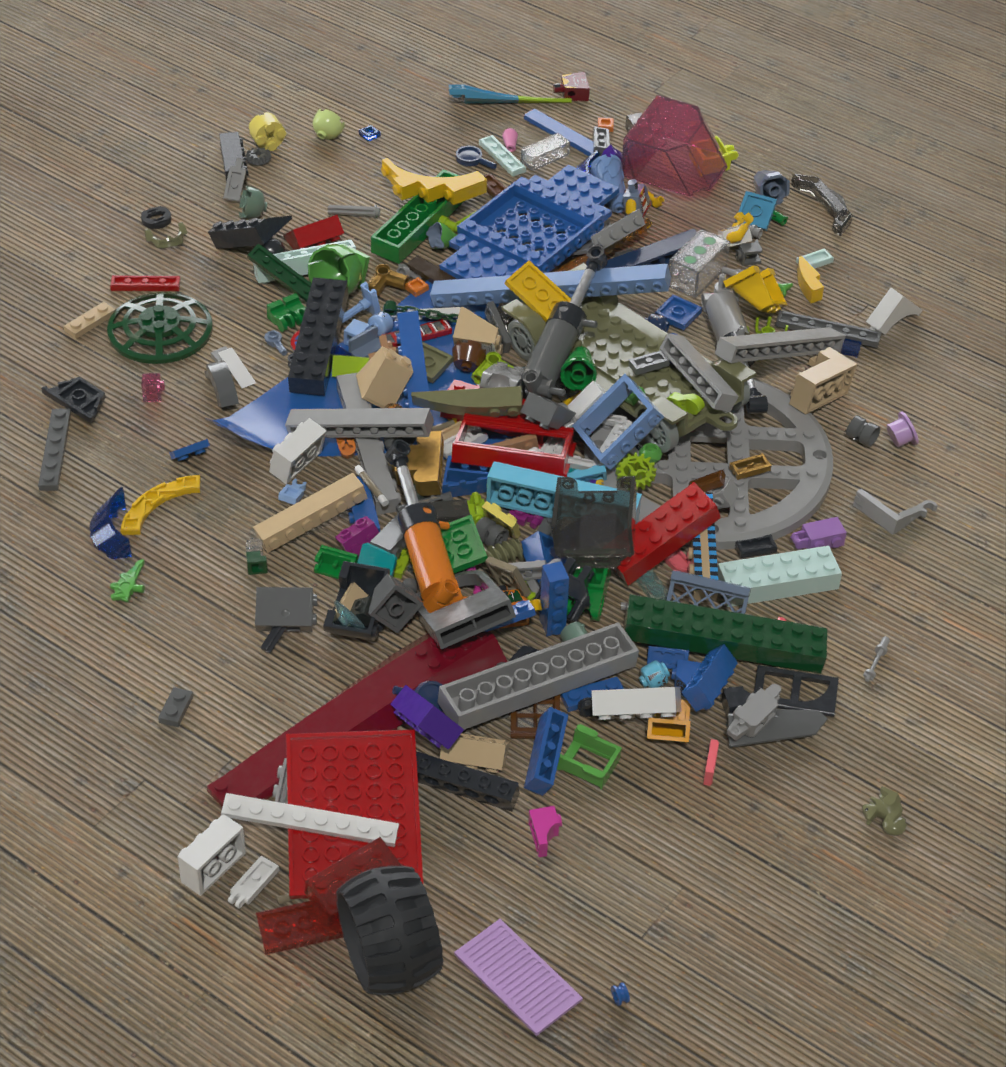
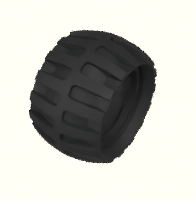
M384 866L373 868L354 876L336 891V902L344 941L356 976L363 990H366V993L388 995L409 991L426 983L442 970L443 950L438 925L426 889L413 867Z

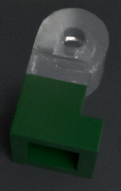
M259 538L248 539L246 541L248 575L268 573L266 556H263L262 540Z

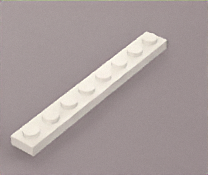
M229 793L225 795L221 816L225 814L233 819L395 847L399 823Z

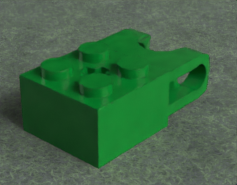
M572 553L571 558L575 559L578 564L573 575L577 578L585 565L591 567L592 571L595 572L587 587L591 606L587 610L591 613L590 620L600 621L611 576V561L607 557ZM569 599L567 605V615L569 614L571 608L574 605V602Z

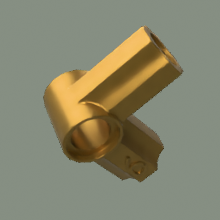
M380 264L375 268V274L368 283L369 291L375 289L377 296H379L384 287L389 285L405 290V284L409 282V276L391 271L390 267L386 264Z

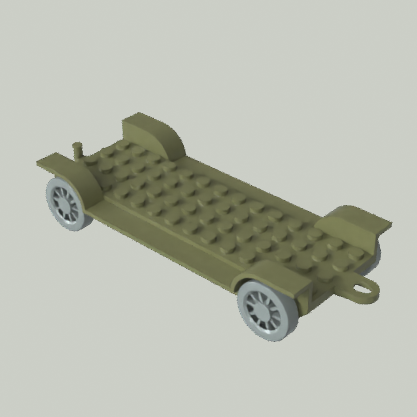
M583 263L569 271L585 270L587 265ZM617 295L583 298L579 307L587 315V320L597 321L598 325L596 328L583 327L570 354L579 346L589 349L597 370L595 382L604 388L606 392L624 374L644 389L645 395L664 416L644 437L647 443L656 444L660 447L662 453H665L677 446L679 437L688 434L706 422L723 431H730L737 427V416L729 411L713 409L674 364L636 375L629 367V359L660 351V346L667 335L665 331L619 303ZM515 299L502 306V310L515 318L508 325V335L512 341L513 349L521 358L529 361L546 326V322L537 312ZM703 356L739 396L732 410L739 409L747 404L750 399V389L747 380L756 376V372L741 362L729 363L722 358L711 362ZM673 392H678L682 395L693 393L703 399L705 407L697 415H692L666 398ZM640 400L634 406L625 401L619 405L636 418L640 417L647 410ZM725 416L732 420V422L725 423L720 418Z

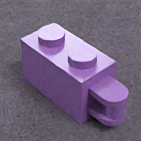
M833 517L802 524L801 531L794 532L791 535V540L797 549L829 546L831 549L844 546L847 532L839 518Z

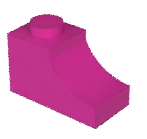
M554 806L529 810L528 824L538 858L547 856L549 841L554 836H559V827L562 826L561 815L556 813Z

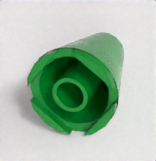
M583 346L576 347L561 367V381L571 390L575 391V389L583 391L593 380L596 381L597 370L588 348Z

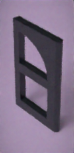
M758 665L754 693L760 688L763 689L765 675L793 679L791 698H780L777 708L819 710L824 716L834 717L836 715L838 677ZM801 680L829 685L826 692L819 698L811 701H799Z

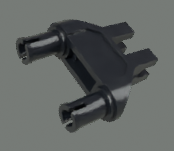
M568 557L563 566L569 576L568 599L573 601L574 605L567 615V619L571 622H578L584 610L591 606L587 587L595 572L592 571L591 567L585 565L577 578L573 575L578 564L575 559ZM541 587L535 595L534 599L540 600Z

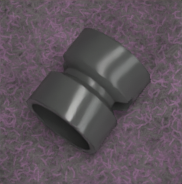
M856 415L847 427L846 436L854 440L859 439L861 444L871 447L879 437L881 428L872 422H866V419Z
M482 517L476 523L481 541L486 546L492 545L494 547L496 543L501 544L503 541H507L509 536L508 529L499 524L496 525V522L490 518Z

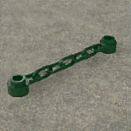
M392 300L386 301L383 307V312L389 315H396L397 311L407 312V308L415 309L414 311L418 310V315L437 320L446 319L457 323V320H452L453 316L458 317L459 315L454 313L445 314L431 309L422 310L407 305L398 306ZM430 312L437 313V317L429 316Z

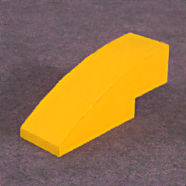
M800 256L797 267V279L800 289L810 303L820 301L824 291V286L819 282L820 274L803 256Z

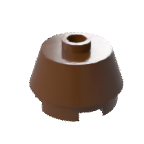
M458 340L452 348L454 366L461 371L474 372L485 360L486 349H482V344L473 340H468L467 343H461Z

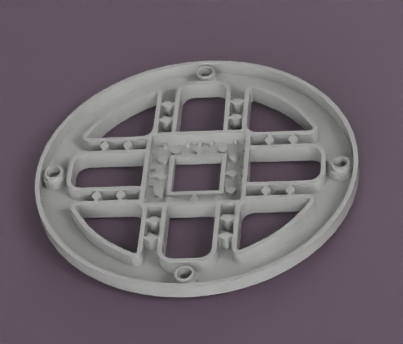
M754 379L758 392L766 395L768 400L767 414L775 418L785 428L747 425L744 421V406L739 409L730 411L738 418V425L735 429L723 431L709 423H704L688 434L679 437L677 446L667 452V460L655 462L657 471L655 481H652V483L668 485L671 488L672 497L688 487L690 481L719 470L725 472V479L732 478L740 493L732 506L728 507V517L720 518L715 522L716 550L736 549L735 542L739 540H747L770 534L776 540L791 533L817 512L830 488L833 473V454L828 437L820 423L811 413L804 414L790 405L791 396ZM620 406L611 413L625 416L628 420L633 416ZM724 416L725 423L732 422V420ZM600 424L589 435L599 449L614 426ZM643 438L639 444L645 445L647 441ZM690 441L726 443L727 463L691 462ZM585 443L584 459L593 460L595 454ZM749 450L793 451L801 454L803 458V465L801 466L772 465L771 471L737 480L736 475L732 473L733 470L729 469L730 462L750 457ZM617 464L611 470L605 467L607 480L602 482L604 486L638 493L632 487L628 490V485L621 486L622 480L617 481V475L615 474ZM749 489L793 490L788 496L772 507L755 514L749 513ZM642 496L639 521L660 506ZM686 543L683 546L690 547V543Z

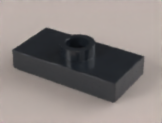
M771 534L735 542V548L740 559L775 553L778 548Z

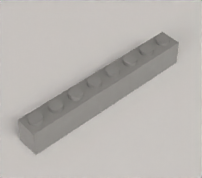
M430 408L291 409L285 426L288 433H293L301 422L304 423L310 418L327 430L325 438L429 437L434 419Z

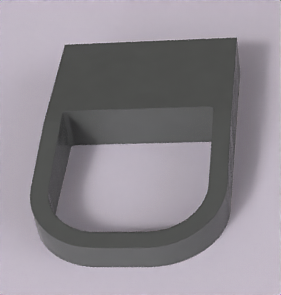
M480 570L464 571L454 574L459 587L478 585L484 589L483 591L432 613H429L424 605L416 612L427 632L441 649L516 617L510 599L485 572ZM419 591L417 595L421 599V601H423L421 593Z

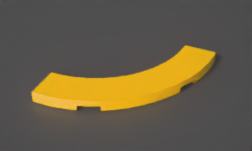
M200 475L176 478V481L169 483L163 482L142 494L131 505L132 507L128 513L125 514L121 524V535H140L146 518L164 502L185 494L200 493Z

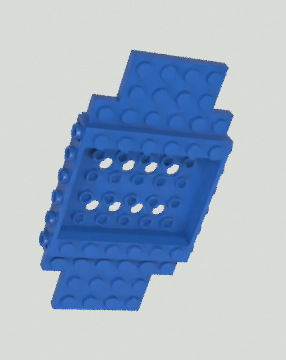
M571 165L564 167L549 180H545L537 175H534L529 180L520 177L457 226L458 235L449 241V246L458 251L443 261L439 267L456 279L508 276L514 274L530 260L541 272L548 273L560 265L567 257H570L577 249L581 248L582 245L591 239V236L604 228V221L612 216V210L603 206L619 194V187ZM533 219H538V220H540V221L531 222V220H533ZM498 230H505L506 232H499V233H498L497 231H498ZM538 248L544 249V251L540 250L537 252L535 250Z

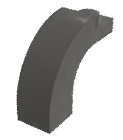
M225 361L206 364L205 376L212 382L218 407L222 408L239 404L233 378Z

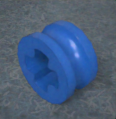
M623 982L619 983L618 987L615 985L611 986L612 997L617 1006L622 1005V1002H630L628 989Z

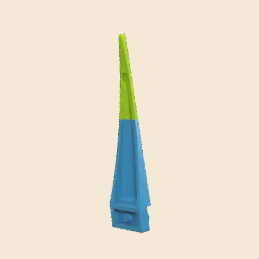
M464 84L448 85L449 95H452V97L459 98L464 95V104L572 103V98L517 96L479 89Z

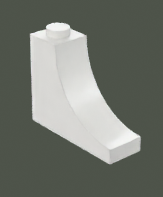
M890 288L866 322L871 325V330L880 331L886 335L890 328L899 320L911 314L919 316L922 309Z

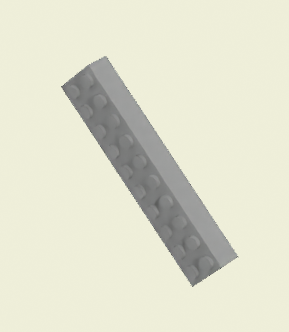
M618 622L439 686L438 703L446 716L463 729H467L635 667L639 650Z

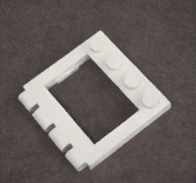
M610 414L601 423L614 426L602 444L601 452L603 453L632 424L627 417ZM549 436L541 451L561 455L566 438ZM573 455V457L569 456L567 464H570V468L581 470L589 469L594 465H604L596 455L593 460Z

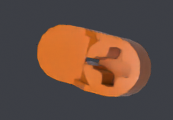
M336 438L341 456L346 459L352 458L356 453L354 438Z

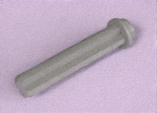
M329 205L328 214L374 216V218L380 217V207H377V205L374 207Z

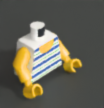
M738 212L734 216L737 222L733 223L732 227L719 230V235L713 236L716 239L713 247L721 245L726 248L753 241L749 225L753 222L754 217L749 212L746 215Z

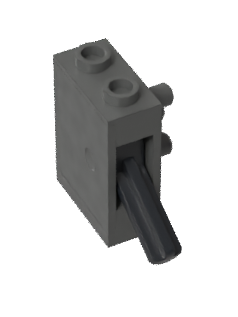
M256 587V631H271L261 645V649L264 652L270 654L284 632H313V625H317V613H313V607L317 606V594H314L313 588Z

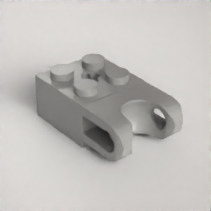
M504 362L494 363L482 373L479 388L521 386L523 393V388H526L522 381L521 375L525 368L514 366V368L508 367V364Z

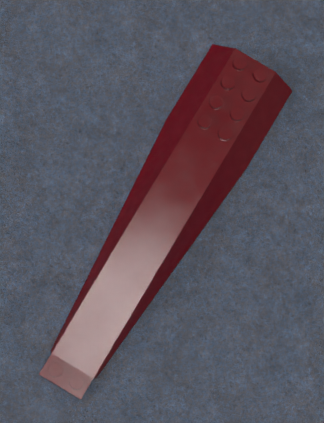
M490 631L480 632L443 649L427 633L388 657L224 776L207 785V792L221 807H223L226 793L267 800L273 796L274 785L279 784L280 778H277L279 765L283 766L284 758H287L286 734L397 730L398 726L406 722L394 713L396 709L390 705L397 696L392 693L394 686L404 687L407 685L412 690H415L424 681H437L445 685L495 667L500 662L506 663L508 661L496 637Z

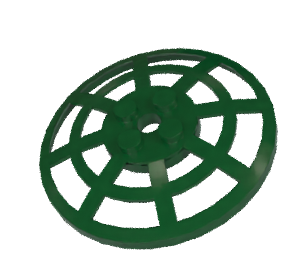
M171 292L149 293L123 303L111 315L107 326L110 344L119 354L130 360L147 364L172 363L192 356L207 344L213 330L212 317L202 303L189 296ZM163 301L172 302L177 305L173 307L163 306ZM156 302V306H152L149 308L142 307V305ZM196 305L205 313L207 319L197 318L190 306ZM130 308L126 312L123 321L113 324L114 319L123 310ZM185 308L190 316H180L178 311ZM133 311L141 312L138 318L129 319ZM181 322H190L189 327L185 331L180 329ZM196 323L207 325L204 334L198 341L195 342L189 337ZM138 324L139 330L133 334L128 325ZM123 327L125 334L130 339L124 345L120 344L113 334V329ZM174 333L178 335L177 337L163 340V337L170 336ZM146 335L155 338V341L146 340L140 337ZM182 340L189 345L186 349L178 352L163 354V346L172 345ZM135 342L146 346H155L156 355L138 353L130 350Z

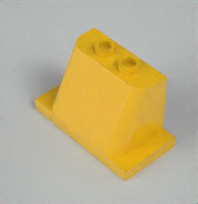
M753 265L723 281L726 288L734 290L760 312L774 314L787 306L786 300L775 279L776 274L772 268L760 271L758 266Z

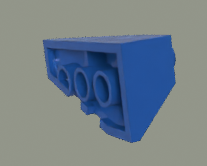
M540 531L521 541L523 555L527 562L546 560L548 564L553 559H561L564 565L567 560L564 543Z

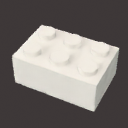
M310 418L304 423L301 422L293 433L290 432L281 444L278 443L274 446L269 472L283 483L288 484L322 452L327 430Z
M223 814L218 819H215L203 833L197 835L195 840L187 848H183L177 856L181 883L200 896L205 893L246 854L243 827Z

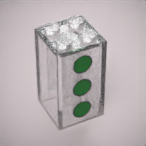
M700 229L670 258L669 270L671 281L669 287L696 299L721 274L723 266L727 267L730 241Z

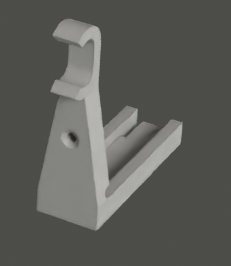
M862 488L856 492L857 495H855L853 502L854 507L892 535L899 532L919 516L926 518V508L935 512L937 510V504L934 501L926 500L915 507L896 514Z

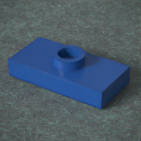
M649 646L647 664L656 660L660 663L663 662L668 669L677 668L678 660L688 661L689 650Z

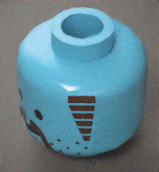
M655 660L640 669L641 676L638 678L644 688L647 686L648 688H660L668 683L670 673L663 662L660 663Z

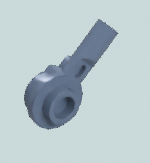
M271 330L265 334L264 339L269 346L276 347L282 356L288 353L281 343L282 335L280 332Z

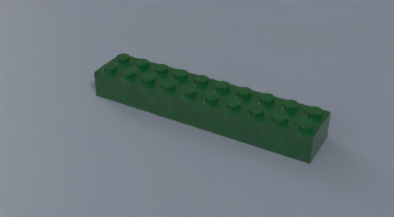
M633 594L629 595L624 630L634 642L685 649L704 654L725 644L733 657L738 660L822 673L827 659V628Z

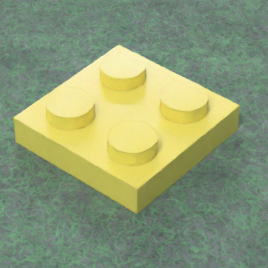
M486 501L482 506L485 517L495 521L496 525L499 524L508 529L509 536L513 539L519 538L521 533L516 522L517 519L510 513L507 515L503 513L501 507L497 504H490Z

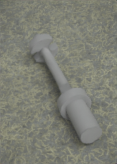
M886 636L882 638L880 644L875 648L877 654L871 668L866 669L863 674L867 682L874 679L876 676L874 669L880 657L886 655L888 651L887 646L890 639Z

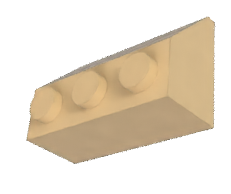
M461 733L449 750L443 745L441 746L440 759L456 764H466V767L478 769V766L485 767L488 772L498 773L499 770H503L505 767L510 741Z

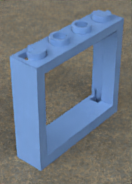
M624 374L572 426L599 461L611 470L664 416L629 376ZM634 392L646 406L647 410L602 453L589 435Z

